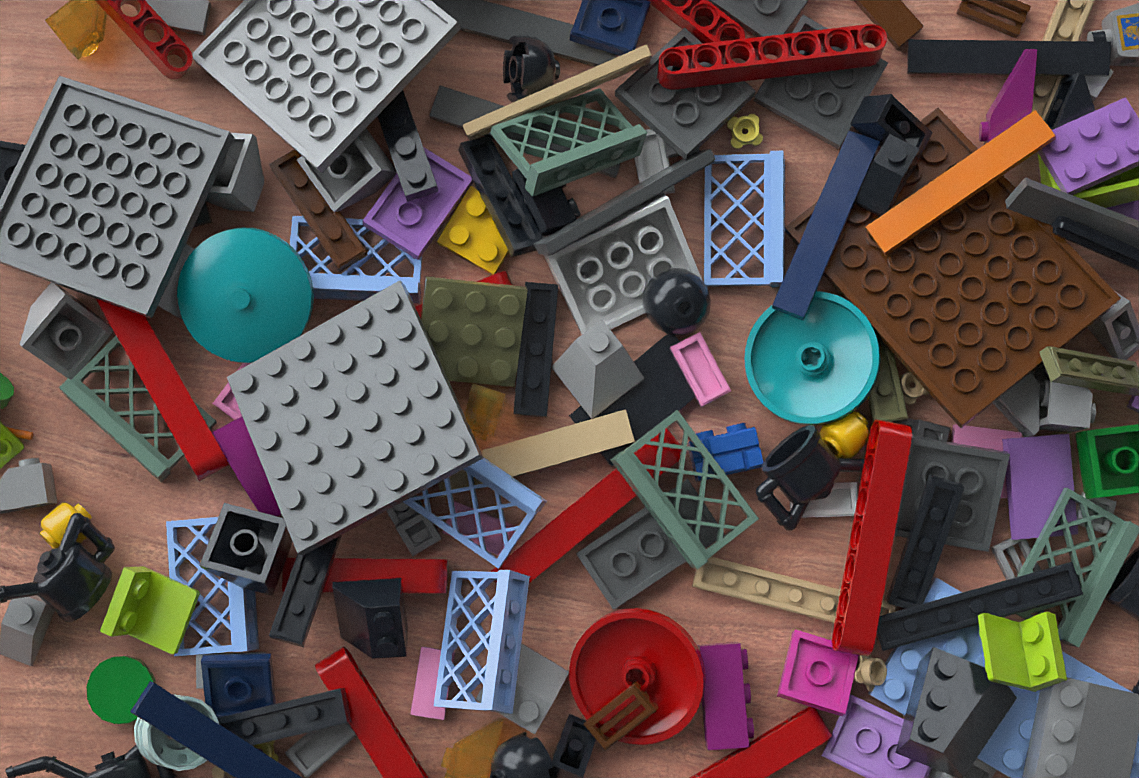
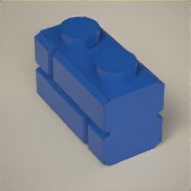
M740 423L726 427L727 433L714 436L713 430L696 433L726 475L762 468L764 462L755 427L747 429L746 423ZM691 441L687 443L689 447H695ZM689 451L693 471L702 473L704 458L699 452ZM708 465V472H707V473H708V474H715V473L712 471V469L710 468V466ZM695 476L696 482L701 481V476Z

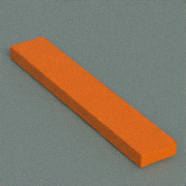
M1034 110L867 225V232L884 255H888L1056 139V135L1037 111Z

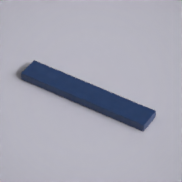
M848 131L772 304V309L804 321L877 153L880 141Z
M149 682L130 711L234 778H302L154 682Z

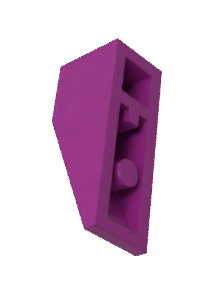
M1025 49L988 110L986 122H980L979 141L984 142V145L1032 112L1037 49Z

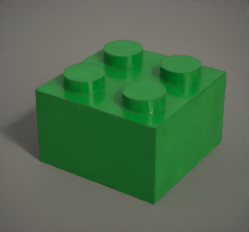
M1139 424L1075 433L1083 491L1086 499L1139 493Z

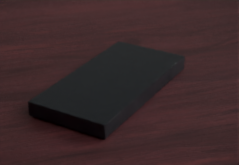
M666 334L634 361L645 380L595 418L626 409L636 442L676 410L680 411L695 398L670 350V347L680 342L675 335ZM581 406L569 415L575 424L591 419ZM633 443L603 451L600 454L613 467L614 464L610 459Z

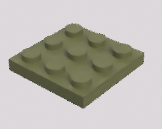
M426 277L421 321L449 381L515 387L527 298L526 287Z

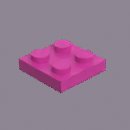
M795 629L792 632L777 697L835 715H845L859 655L834 651L831 640Z

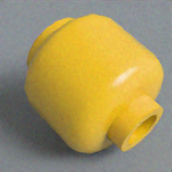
M854 411L838 421L824 424L820 430V436L838 458L852 459L868 442V422L863 415Z
M66 502L60 503L41 521L43 531L39 534L53 549L60 546L69 519L74 513H80L89 519L92 518L79 503L74 507ZM79 533L76 541L82 543L86 537Z

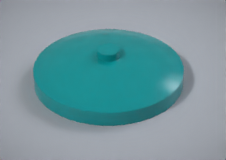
M234 228L207 238L192 251L185 261L179 276L177 299L184 324L201 346L223 359L241 363H252L302 335L311 317L314 292L311 276L304 261L286 241L264 230Z
M816 291L804 321L774 310L772 305L763 312L754 324L747 339L744 357L745 370L748 382L756 397L778 417L800 425L829 424L854 412L871 393L880 369L879 342L871 323L854 304L840 296Z

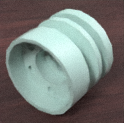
M173 694L219 724L213 709L202 700ZM137 717L134 726L135 743L141 755L151 763L182 771L194 769L207 761Z

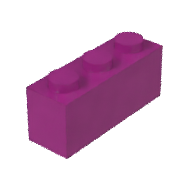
M739 642L697 645L703 658L706 674L705 691L702 698L705 747L707 750L749 747L748 738H754V725L752 717L747 718L746 704H751L750 684L744 683L743 670L748 669L747 650L741 649Z

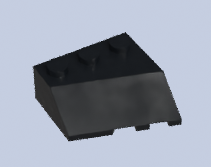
M933 647L919 661L895 753L953 777L963 778L1017 697L1008 685L989 681L985 667Z

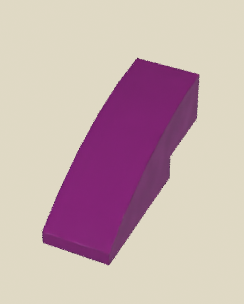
M241 416L212 432L258 512L277 517L282 515L243 417Z

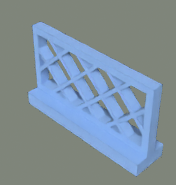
M770 151V154L714 155L716 160L712 164L726 163L734 172L720 184L712 176V164L705 167L704 284L706 286L780 287L785 277L784 151ZM764 162V174L755 183L751 182L742 173L750 163ZM733 163L742 164L737 168ZM739 175L750 188L736 200L725 188ZM763 182L764 193L758 188ZM712 183L717 187V189L713 193ZM754 191L764 199V207L755 216L742 205ZM723 192L734 204L720 217L712 209V201ZM737 208L751 219L738 233L725 222ZM763 214L764 226L758 221ZM712 215L717 219V221L713 225ZM755 223L764 232V239L753 249L741 236ZM722 224L734 237L720 250L712 242V233ZM737 240L750 251L738 265L725 254ZM763 247L764 259L758 254ZM712 248L718 252L713 258ZM721 256L734 268L725 278H711V267ZM755 256L764 265V278H749L741 269ZM737 273H739L743 278H733V277H734Z
M292 216L290 246L297 252L299 244L302 247L297 252L302 258L308 254L318 264L309 271L313 284L314 299L364 301L392 284L401 281L405 284L413 303L420 304L422 256L419 260L414 259L411 255L396 247L401 254L387 264L377 252L389 242L383 239L372 248L362 238L369 231L368 228L363 226V219L345 218L361 244L368 250V255L351 265L342 274H333L326 267L332 262L330 257L327 256L321 261L311 251L320 243L317 237L307 245L299 238L300 226H309L303 216ZM371 257H374L383 266V269L374 276L365 275L359 268ZM407 258L414 266L413 277H399L392 269ZM355 271L358 273V275H351Z
M486 458L463 469L467 472L468 487L451 490L448 477L444 479L446 491L428 494V489L422 491V496L411 497L403 501L498 569L501 568L536 514L541 511L547 500ZM473 477L478 479L483 484L474 485ZM489 487L494 490L497 505L479 509L475 489ZM470 490L474 510L456 513L452 494ZM447 495L450 515L438 517L431 512L429 498ZM501 496L511 503L502 504ZM424 499L425 507L416 501ZM517 506L527 513L519 526L506 528L503 508ZM498 509L501 529L483 533L480 513ZM475 514L478 534L465 536L460 533L456 517ZM451 518L452 526L443 520ZM515 531L509 540L507 532ZM502 533L505 547L498 558L486 551L484 536ZM479 537L480 546L471 539Z
M218 517L166 521L169 578L193 588V585L204 574L215 584L205 598L201 594L199 595L198 601L200 605L192 613L187 627L188 629L191 626L203 638L194 648H184L183 637L179 651L174 656L244 652L259 649L255 591L241 588L229 581L227 587L225 585L227 580L223 578L219 580L211 572L202 569L199 566L200 562L190 554L201 540L208 545L210 539L205 535L216 524ZM205 525V526L201 529V531H200L197 527H195V526ZM187 527L196 535L186 549L177 540V528ZM186 558L198 568V571L189 582L185 581L179 572V567ZM220 589L229 597V606L223 613H220L209 603ZM204 608H207L217 618L216 622L207 632L195 621ZM222 623L231 630L232 645H221L212 637ZM207 641L212 645L209 647H203Z
M499 570L498 572L452 571L434 706L513 714L530 576L511 570ZM468 579L474 589L463 598L461 595L462 580ZM494 580H497L496 594L490 599L485 589ZM480 596L486 606L475 616L469 606ZM464 612L470 622L459 632L456 628L457 618ZM491 613L493 616L491 630L486 634L480 623ZM475 630L481 640L470 650L465 639ZM459 646L465 657L455 666L452 662V654ZM487 648V664L482 668L476 657ZM470 664L476 675L466 685L460 674ZM455 681L461 691L452 700H446L448 686ZM482 682L484 685L482 702L477 703L471 692Z

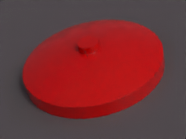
M628 608L617 610L595 621L577 642L569 666L571 692L575 703L586 719H589L636 681L641 685L640 689L643 693L646 691L650 696L649 700L652 703H656L659 707L657 711L619 740L628 744L647 745L658 743L679 733L696 714L705 691V666L700 650L693 638L673 619L648 609ZM634 694L598 721L595 726L597 728L601 727L636 699ZM641 704L605 732L604 735L608 737L613 735L645 710L644 706Z

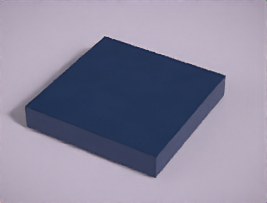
M582 0L569 40L618 56L636 49L651 1Z
M271 653L202 656L201 669L205 703L213 709L217 718L276 704Z

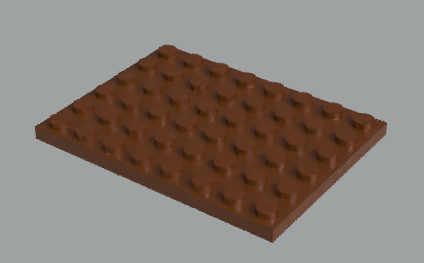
M936 108L921 120L933 133L918 160L916 168L891 209L978 150L939 108ZM1004 175L886 256L866 230V226L878 219L879 216L854 203L824 273L827 280L844 299L861 310L871 323L878 337L960 428H963L1043 364L1040 351L1047 346L1063 348L1121 300L1120 296L1064 238L1053 234L1051 225L1007 209L1005 200L1015 190V187ZM817 202L785 227V233L797 246Z

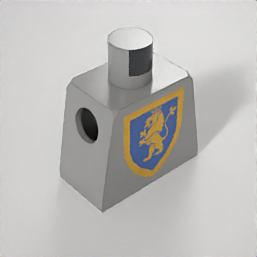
M1139 3L1110 12L1102 20V30L1089 31L1087 34V41L1111 42V66L1139 67Z

